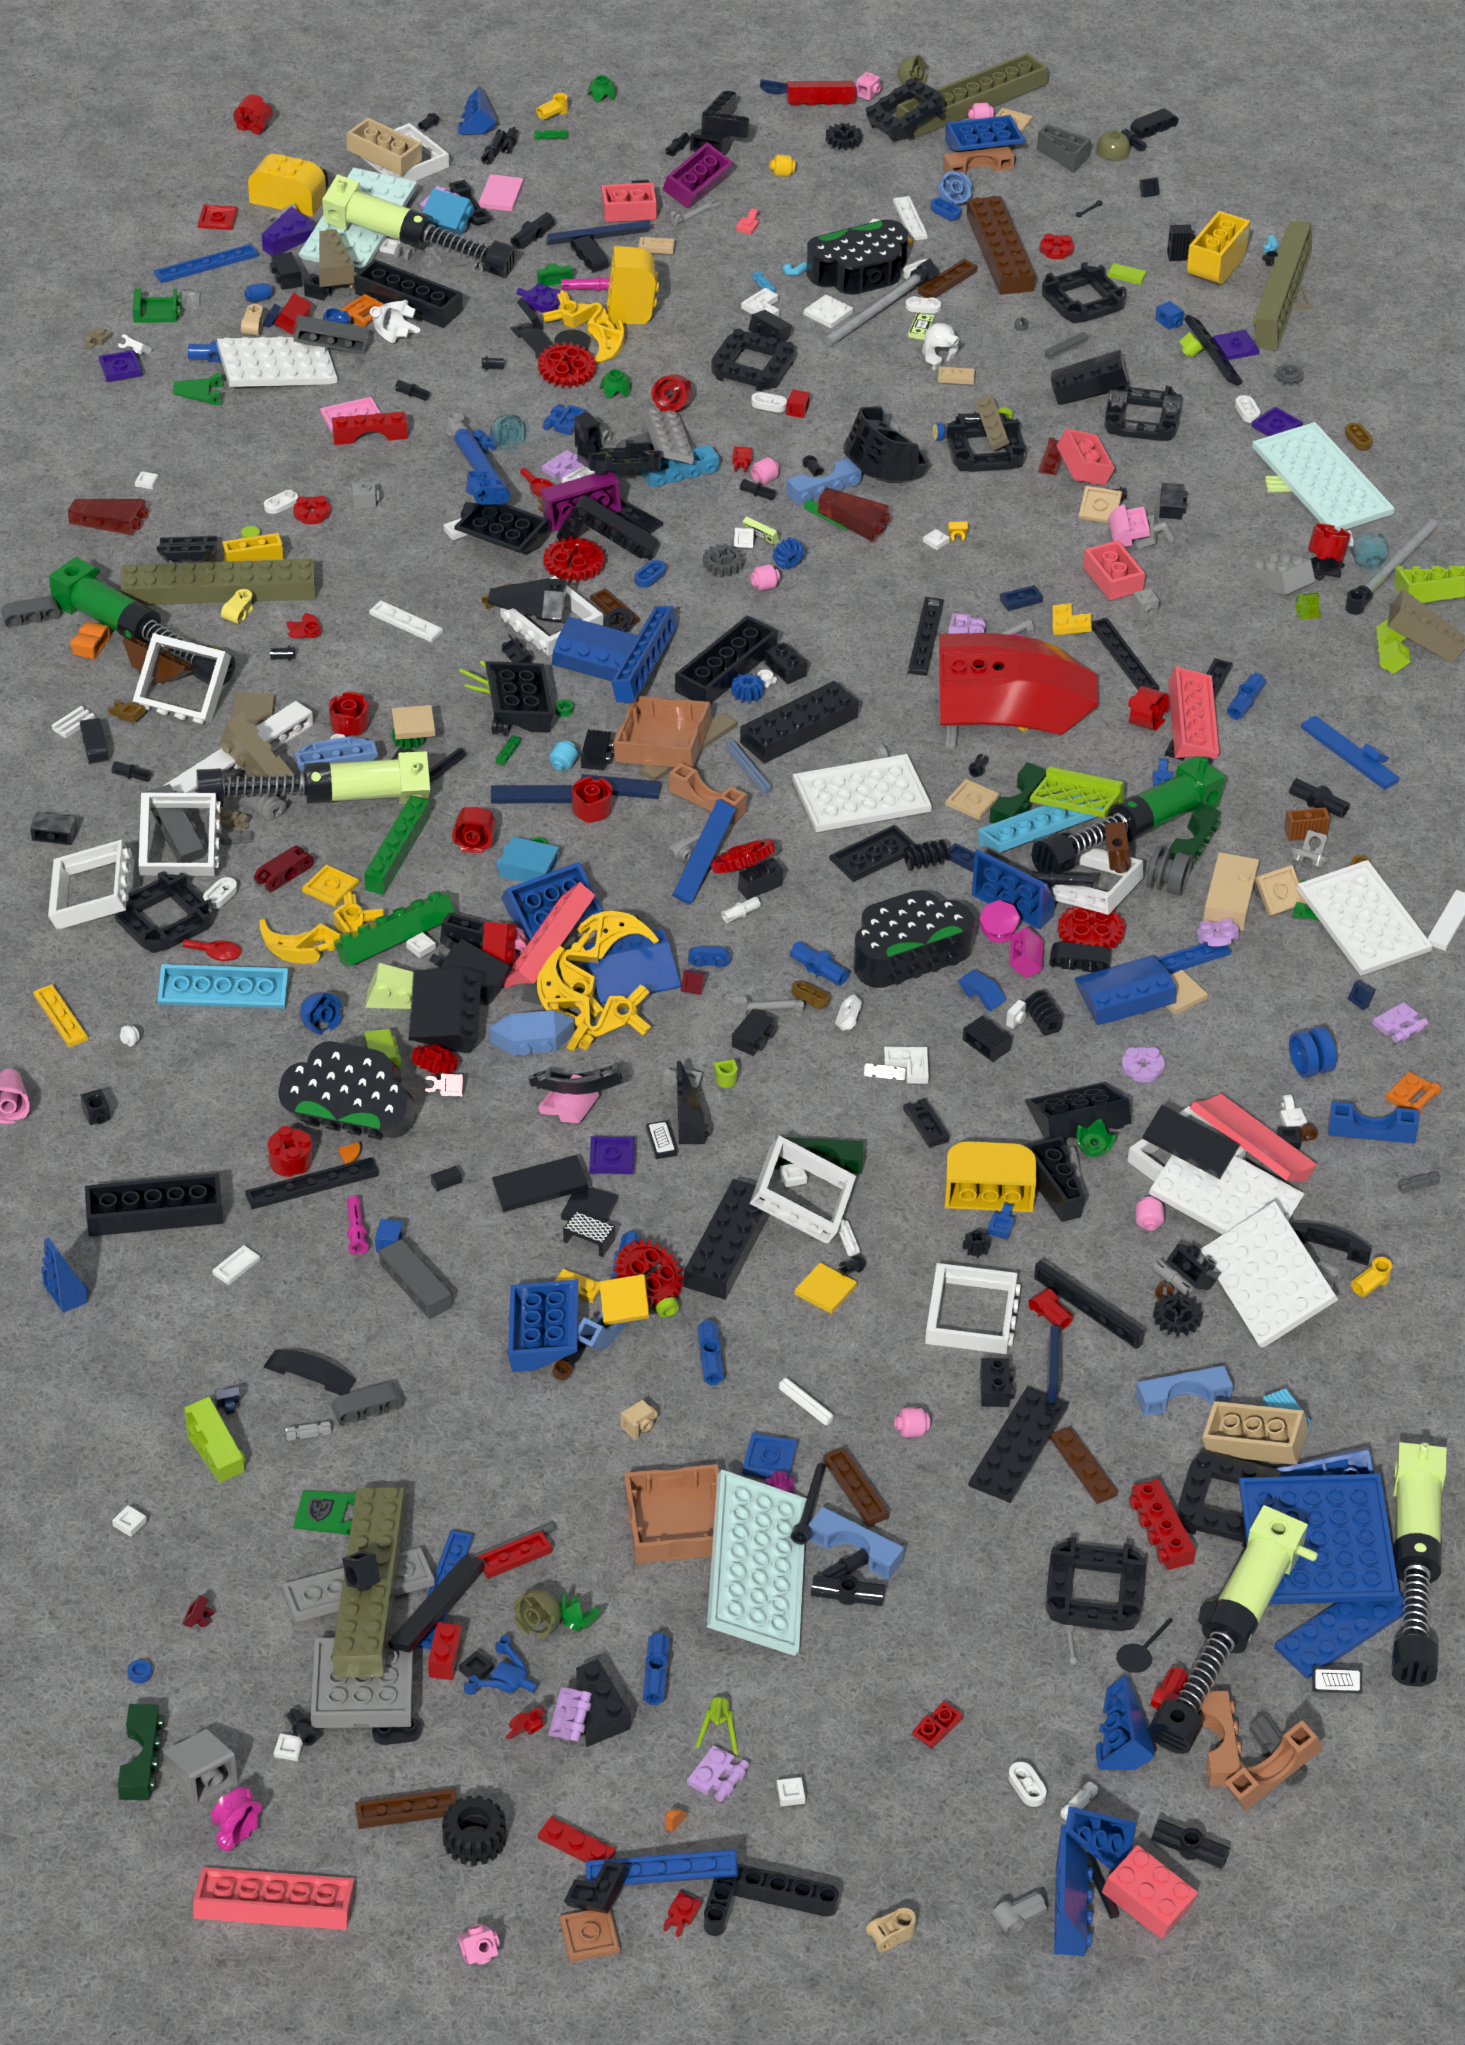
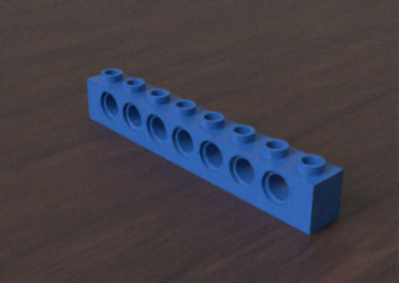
M656 606L648 617L611 681L616 702L628 704L635 702L678 626L673 606Z

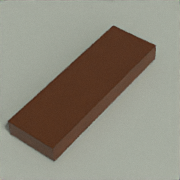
M606 588L590 595V600L606 614L616 608H626L633 616L632 624L640 622V618Z

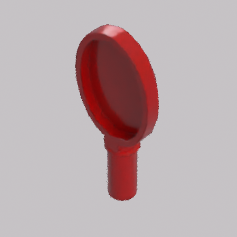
M526 468L520 470V474L530 483L531 491L538 497H541L540 489L554 486L547 479L536 478Z
M187 939L183 941L184 948L203 950L207 956L219 961L235 960L242 954L241 947L230 941L216 940L210 943Z

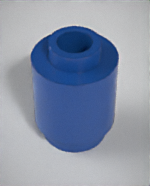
M263 282L247 286L244 295L247 301L256 303L272 297V290L268 283L265 284Z

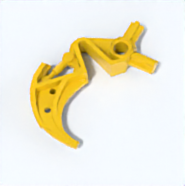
M562 290L560 294H557L560 302L559 309L542 313L544 323L561 319L564 325L573 329L587 322L588 334L592 335L599 345V351L594 357L596 364L616 357L624 347V327L621 320H617V329H615V326L609 320L608 314H606V309L600 303L577 304L569 299L567 292Z
M347 892V895H343L344 905H341L333 912L334 925L340 934L319 923L308 932L297 935H281L272 932L266 925L265 919L259 920L260 932L266 947L280 959L300 964L316 963L320 958V951H334L336 949L333 941L339 939V935L358 930L357 927L364 924V922L375 921L377 917L384 915L383 908L362 911V907L357 905L356 895ZM319 941H325L323 944L314 946Z
M604 911L590 916L578 928L579 933H584V935L578 942L572 945L571 949L564 951L559 957V966L564 984L574 991L578 987L585 988L582 994L589 997L590 1013L594 1018L600 1016L603 1012V1008L593 997L596 984L595 977L569 961L599 963V959L604 957L614 942L631 934L643 935L650 939L654 945L659 942L655 934L644 923L628 913ZM597 931L595 946L586 951L583 947L590 938L591 933ZM566 1007V1008H559V1010L564 1011V1010L567 1009L568 1007Z
M559 946L551 954L541 971H539L537 978L538 996L544 1011L555 1010L574 1017L575 1026L578 1027L581 1022L589 1026L585 1034H589L594 1038L628 1024L642 1036L649 1032L651 1026L637 1015L638 1009L636 1008L650 993L644 986L640 984L628 998L609 996L597 1025L591 1026L589 997L568 988L557 974L556 964L565 949ZM577 1007L582 1013L575 1016L571 1013L563 1012L559 1008ZM622 1008H626L629 1010V1012L625 1015H621L618 1013V1011Z

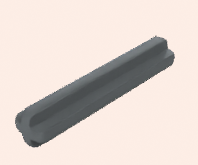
M1081 332L1046 349L1045 357L1052 359L1087 342L1088 334Z

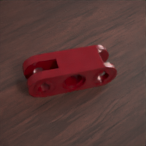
M295 845L258 868L254 875V880L260 885L265 883V889L272 893L313 866L314 857L308 852H304L298 845Z

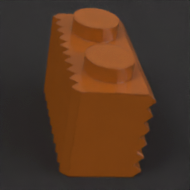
M1326 807L1286 811L1284 830L1288 840H1303L1306 838L1308 830L1328 836L1330 816Z

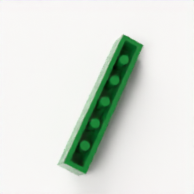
M415 796L409 797L364 873L366 891L382 895L386 893L430 818L429 800Z
M434 891L429 893L428 898L424 900H414L410 903L411 906L397 908L389 916L377 917L372 924H362L357 927L358 930L352 933L345 932L339 935L340 938L333 942L341 963L352 966L421 932L442 924L449 912L455 914L449 895L440 893V891Z

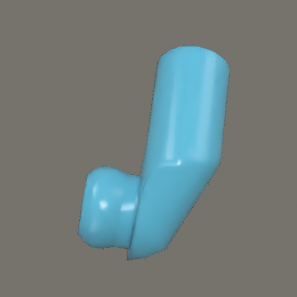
M1270 235L1267 238L1268 245H1265V243L1263 245L1265 253L1276 251L1279 248L1274 235Z
M802 262L793 268L790 263L785 264L782 267L783 273L787 276H799L806 271V262Z

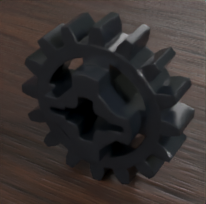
M850 123L834 124V127L829 126V129H826L825 140L828 145L832 144L833 148L837 146L839 150L841 148L847 150V147L853 149V146L858 147L859 143L862 142V132L860 128H856V125L850 126Z
M1169 1293L1167 1294V1299L1160 1297L1159 1302H1155L1153 1310L1154 1324L1160 1325V1331L1168 1330L1167 1335L1175 1332L1176 1336L1179 1337L1180 1333L1183 1332L1185 1336H1188L1189 1330L1196 1332V1327H1200L1203 1311H1200V1304L1195 1305V1298L1188 1300L1187 1294L1184 1297H1180L1179 1293L1172 1297Z

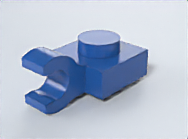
M1159 758L1158 771H1153L1152 774L1153 787L1173 778V771H1167V758Z
M1005 1202L1000 1214L993 1213L987 1228V1234L1009 1239L1015 1224V1218L1011 1217L1013 1204Z

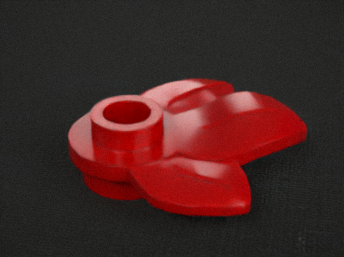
M304 613L300 622L287 621V628L290 630L288 636L292 638H314L322 632L318 619L308 613Z
M539 1706L530 1713L523 1712L516 1715L508 1724L512 1730L505 1738L512 1739L525 1731L531 1735L542 1729L545 1725L543 1721L545 1709Z

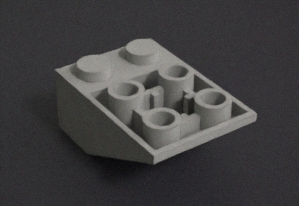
M1272 553L1268 555V558L1256 560L1253 562V565L1246 567L1279 594L1286 595L1315 582L1311 560L1303 559L1302 557L1279 555V553Z

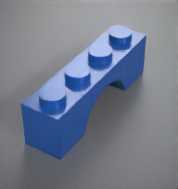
M1331 1102L1328 1135L1415 1144L1419 1126V1110L1396 1108L1388 1116L1370 1118L1360 1114L1355 1109L1354 1104Z

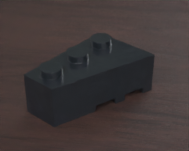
M596 1659L577 1667V1690L592 1693L589 1702L591 1703L590 1711H587L583 1724L585 1725L586 1747L630 1730L631 1712L600 1661Z

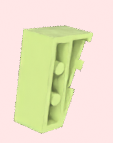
M378 963L367 989L365 1008L410 1009L413 972Z

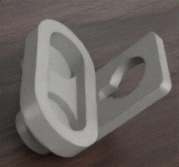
M1308 830L1302 849L1290 847L1292 859L1303 862L1304 858L1309 857L1312 860V865L1323 868V865L1329 863L1330 859L1322 855L1327 835ZM1317 836L1321 840V844L1318 848H1315V852L1310 851L1309 841L1312 837Z
M701 833L670 846V849L674 852V857L678 861L689 860Z

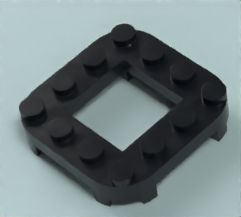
M911 78L902 86L895 88L887 96L880 98L875 104L868 106L865 111L873 129L876 127L889 135L891 140L895 141L896 137L905 135L908 138L912 136L910 129L931 115L935 114L940 117L943 114L942 109L946 104L939 91ZM914 98L921 102L918 107L907 112L900 119L888 113L907 99Z
M1088 262L1081 263V269L1056 277L1051 272L1046 274V278L1042 283V296L1065 319L1071 323H1078L1123 309L1125 307L1126 288L1124 286L1118 287L1105 274L1104 266H1088ZM1090 284L1103 298L1082 304L1079 300L1073 301L1064 291Z
M735 329L713 356L711 372L719 381L727 378L756 386V391L763 392V389L777 388L779 380L788 367L794 364V344L758 333ZM745 349L773 355L763 370L733 362L738 354L744 352Z
M1128 381V385L1109 391L1104 423L1109 434L1159 441H1170L1176 435L1182 394L1172 391L1171 386L1166 385L1165 391L1129 387L1130 381ZM1126 404L1162 408L1160 422L1151 423L1124 419Z
M999 413L1010 442L1004 446L1005 452L973 454L972 448H969L967 438L987 436L982 420L964 421L963 415L956 416V420L947 423L946 435L953 464L959 471L970 472L1021 468L1025 462L1026 445L1023 444L1019 430V420L1005 417L1006 413Z
M626 440V447L596 449V445L592 442H584V445H577V461L589 468V470L595 471V474L604 475L606 471L622 474L626 470L640 473L645 469H649L650 472H659L661 467V450H649V442L646 441L634 443L633 440Z
M165 871L158 873V880L128 894L129 900L126 903V910L114 914L117 923L141 947L152 953L167 950L183 942L184 939H189L207 930L214 924L211 900L203 899L187 883V877L183 873L179 875H166ZM171 897L188 916L160 929L157 925L152 926L139 912Z
M1200 1452L1190 1464L1179 1500L1177 1515L1182 1525L1187 1529V1532L1195 1535L1196 1531L1242 1542V1547H1247L1243 1517L1203 1507L1212 1478L1238 1484L1239 1478L1280 1477L1279 1471L1218 1454Z
M1076 1537L1067 1538V1542H1063L1051 1550L1045 1601L1049 1618L1058 1623L1071 1626L1112 1631L1134 1629L1140 1621L1142 1614L1146 1570L1145 1557L1143 1558L1138 1552L1133 1550V1545L1124 1543L1123 1549L1076 1544ZM1073 1568L1121 1574L1118 1606L1070 1600Z

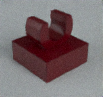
M685 969L683 971L681 991L701 995L706 973Z
M199 1595L190 1604L182 1624L192 1627L197 1623L200 1627H207L210 1621L205 1619L204 1616L211 1617L214 1614L211 1608L206 1607L208 1599Z

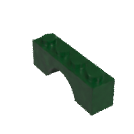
M1027 762L1019 771L1017 778V788L1021 790V793L1012 797H999L990 808L989 822L994 824L1029 811L1033 803L1030 802V796L1046 777V769Z
M1199 802L1187 826L1194 837L1191 839L1176 838L1169 848L1172 850V859L1174 860L1178 851L1192 855L1191 869H1193L1198 860L1197 856L1201 857L1206 846L1204 844L1209 845L1214 835L1212 832L1216 833L1221 825V821H1219L1221 812Z
M783 1137L850 1173L862 1174L863 1141ZM778 1156L774 1169L780 1170V1166L793 1163Z
M129 1704L126 1721L128 1738L137 1741L143 1748L133 1761L120 1765L117 1786L119 1800H150V1792H155L156 1776H153V1771H158L159 1756L155 1755L156 1750H161V1735H158V1732L164 1728V1715H160L159 1705Z

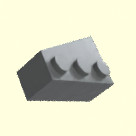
M1045 124L1038 131L1037 149L1073 172L1090 156V138L1049 124Z

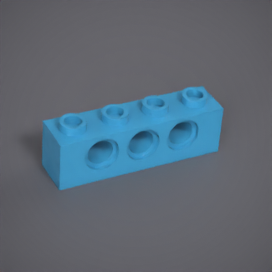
M711 445L691 449L694 455L692 464L661 457L660 471L650 472L649 469L642 470V476L650 488L679 482L691 477L695 478L699 475L719 471V456Z

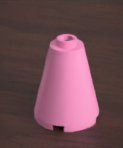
M5 1069L0 1073V1123H16L14 1120H23L27 1116L30 1109V1100L20 1073L15 1069Z

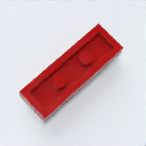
M540 1530L479 1555L477 1559L483 1560L485 1568L482 1571L487 1579H490L552 1553V1546Z
M552 1816L538 1833V1839L584 1863L586 1861L612 1859L616 1854L615 1848Z

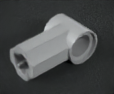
M1035 1892L1014 1903L1010 1901L1000 1903L993 1910L992 1916L1004 1933L1010 1936L1011 1932L1015 1930L1020 1931L1025 1923L1046 1914L1047 1907L1040 1893L1037 1894Z

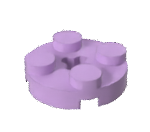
M1224 918L1221 921L1215 922L1205 920L1200 923V927L1197 929V938L1201 944L1205 941L1208 942V946H1224L1231 944V939L1236 938L1237 940L1239 938V928L1233 923L1231 918Z
M1131 1047L1126 1050V1054L1122 1058L1124 1074L1129 1075L1135 1081L1152 1082L1164 1072V1058L1155 1047ZM1140 1063H1146V1067H1142Z

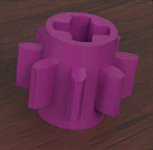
M777 1471L770 1478H766V1485L794 1494L793 1477H787L786 1472Z

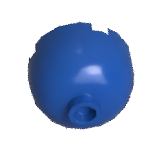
M315 992L308 995L302 1002L300 1019L307 1029L313 1033L323 1035L322 1032L328 1028L332 1031L338 1027L342 1020V1015L340 1014L342 1003L338 997L331 993ZM318 1020L323 1023H329L327 1028L319 1029L314 1023Z

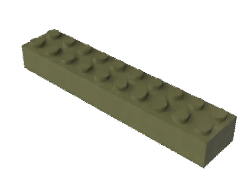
M1025 53L935 89L942 94L946 104L942 109L943 114L940 117L935 114L931 115L910 129L911 134L919 137L946 126L947 122H955L968 117V110L971 109L974 103L987 102L993 107L1047 85L1048 67L1029 53ZM913 98L898 104L896 118H902L907 112L918 107L921 102Z
M1290 221L1288 228H1285L1281 247L1278 248V257H1275L1274 266L1271 268V276H1268L1267 286L1264 287V296H1261L1260 306L1257 307V316H1254L1253 326L1256 327L1254 341L1258 348L1267 350H1278L1294 300L1296 299L1312 253L1311 222Z
M314 559L121 565V593L144 605L227 603L240 589L251 591V602L315 600Z
M357 1488L347 1556L360 1551L376 1554L381 1582L372 1585V1588L369 1590L358 1591L357 1588L347 1586L344 1572L332 1653L335 1678L384 1677L406 1516L404 1488Z

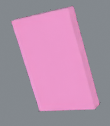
M490 174L479 201L480 208L513 211L523 186L524 178Z
M372 397L320 408V413L331 433L332 417L381 413Z

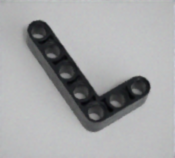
M723 91L702 112L701 130L703 132L739 138L749 136L750 119L744 116L732 115L736 110V92Z
M582 496L578 499L557 533V539L562 542V538L569 540V537H572L574 540L585 524L640 559L645 558L649 561L653 558L659 546L658 541L654 537L587 496Z
M738 1864V1877H730L731 1879L717 1878L713 1880L704 1910V1930L711 1936H719L725 1932L736 1896L829 1917L833 1916L838 1910L839 1891L831 1884Z

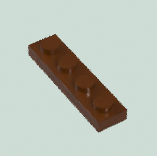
M963 259L918 287V294L925 298H936L977 272V265Z
M1071 1426L1050 1434V1440L1096 1504L1117 1496L1118 1491Z
M844 1447L823 1455V1462L867 1527L889 1519V1512Z
M455 1789L355 1802L358 1829L444 1817L445 1811H449L448 1807L452 1803L457 1804Z

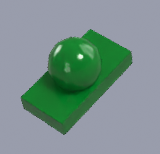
M550 263L545 269L537 270V284L551 286L562 284V279H573L571 265L559 267L555 263Z

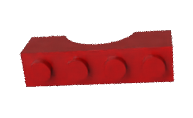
M405 412L332 417L334 445L353 444L358 436L366 432L381 433L386 436L388 441L408 439Z

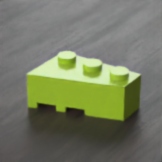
M390 1028L364 1031L366 1048L383 1052L398 1068H402L396 1037L391 1036Z
M210 1397L184 1407L187 1437L218 1482L221 1483L245 1472L244 1463L246 1458L241 1449L237 1448Z

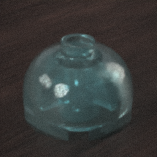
M504 414L493 421L490 427V439L497 448L512 452L517 449L514 448L516 445L524 443L526 425L524 422H521L519 416ZM509 440L514 441V446L509 447Z
M1372 533L1366 534L1353 542L1354 546H1350V551L1356 564L1362 568L1376 569L1383 564L1389 554V546L1383 534L1378 533L1379 536H1373Z

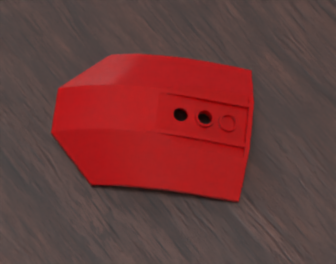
M998 633L939 634L940 725H1004L1035 729L1061 736L1098 707L1097 674L1055 645L1035 638ZM1001 664L1004 668L1002 670H995L993 666ZM983 665L982 668H975L974 666Z

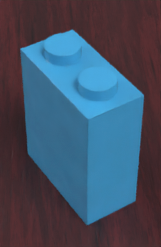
M433 188L422 213L433 217V225H435L436 229L440 227L442 231L446 229L448 233L453 232L454 235L459 234L461 236L467 228L469 218L474 213V205L468 198Z
M512 836L509 844H506L504 847L503 856L499 857L497 861L499 877L526 882L553 872L559 862V847Z

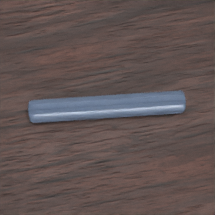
M733 740L727 742V751L763 794L771 792L772 785L739 745Z

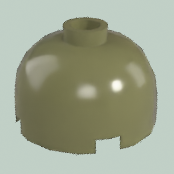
M913 55L901 61L897 70V77L902 84H905L911 78H914L915 81L926 83L927 73H924V67H926L924 58L920 55Z
M1112 130L1100 137L1096 153L1105 160L1121 161L1130 154V142L1126 135L1117 130Z
M530 1590L517 1598L513 1605V1610L516 1608L517 1616L514 1617L518 1628L528 1635L530 1630L540 1636L539 1639H543L554 1632L561 1622L560 1603L553 1594L546 1590ZM541 1622L546 1624V1627L539 1631L532 1630L531 1626H537Z

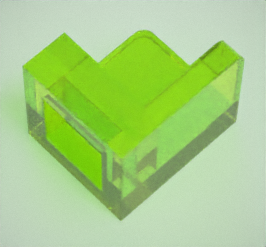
M1319 593L1297 595L1295 609L1300 620L1322 618L1318 607Z

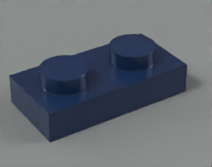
M1033 585L1001 593L1000 601L1007 611L1041 603L1043 596L1037 587Z

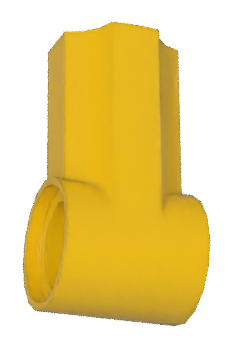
M557 93L553 95V100L536 108L538 117L545 120L556 114H566L568 112L567 95Z
M1385 1257L1375 1258L1370 1268L1351 1281L1353 1291L1360 1297L1365 1298L1380 1285L1387 1284L1391 1276V1261Z

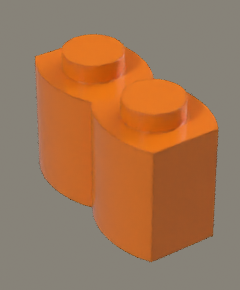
M87 621L80 627L79 633L71 640L70 647L73 655L96 659L111 637L110 627Z

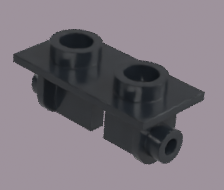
M508 634L511 640L502 644V651L511 662L532 663L531 659L533 657L527 649L523 651L522 648L524 646L519 639L516 638L514 640Z

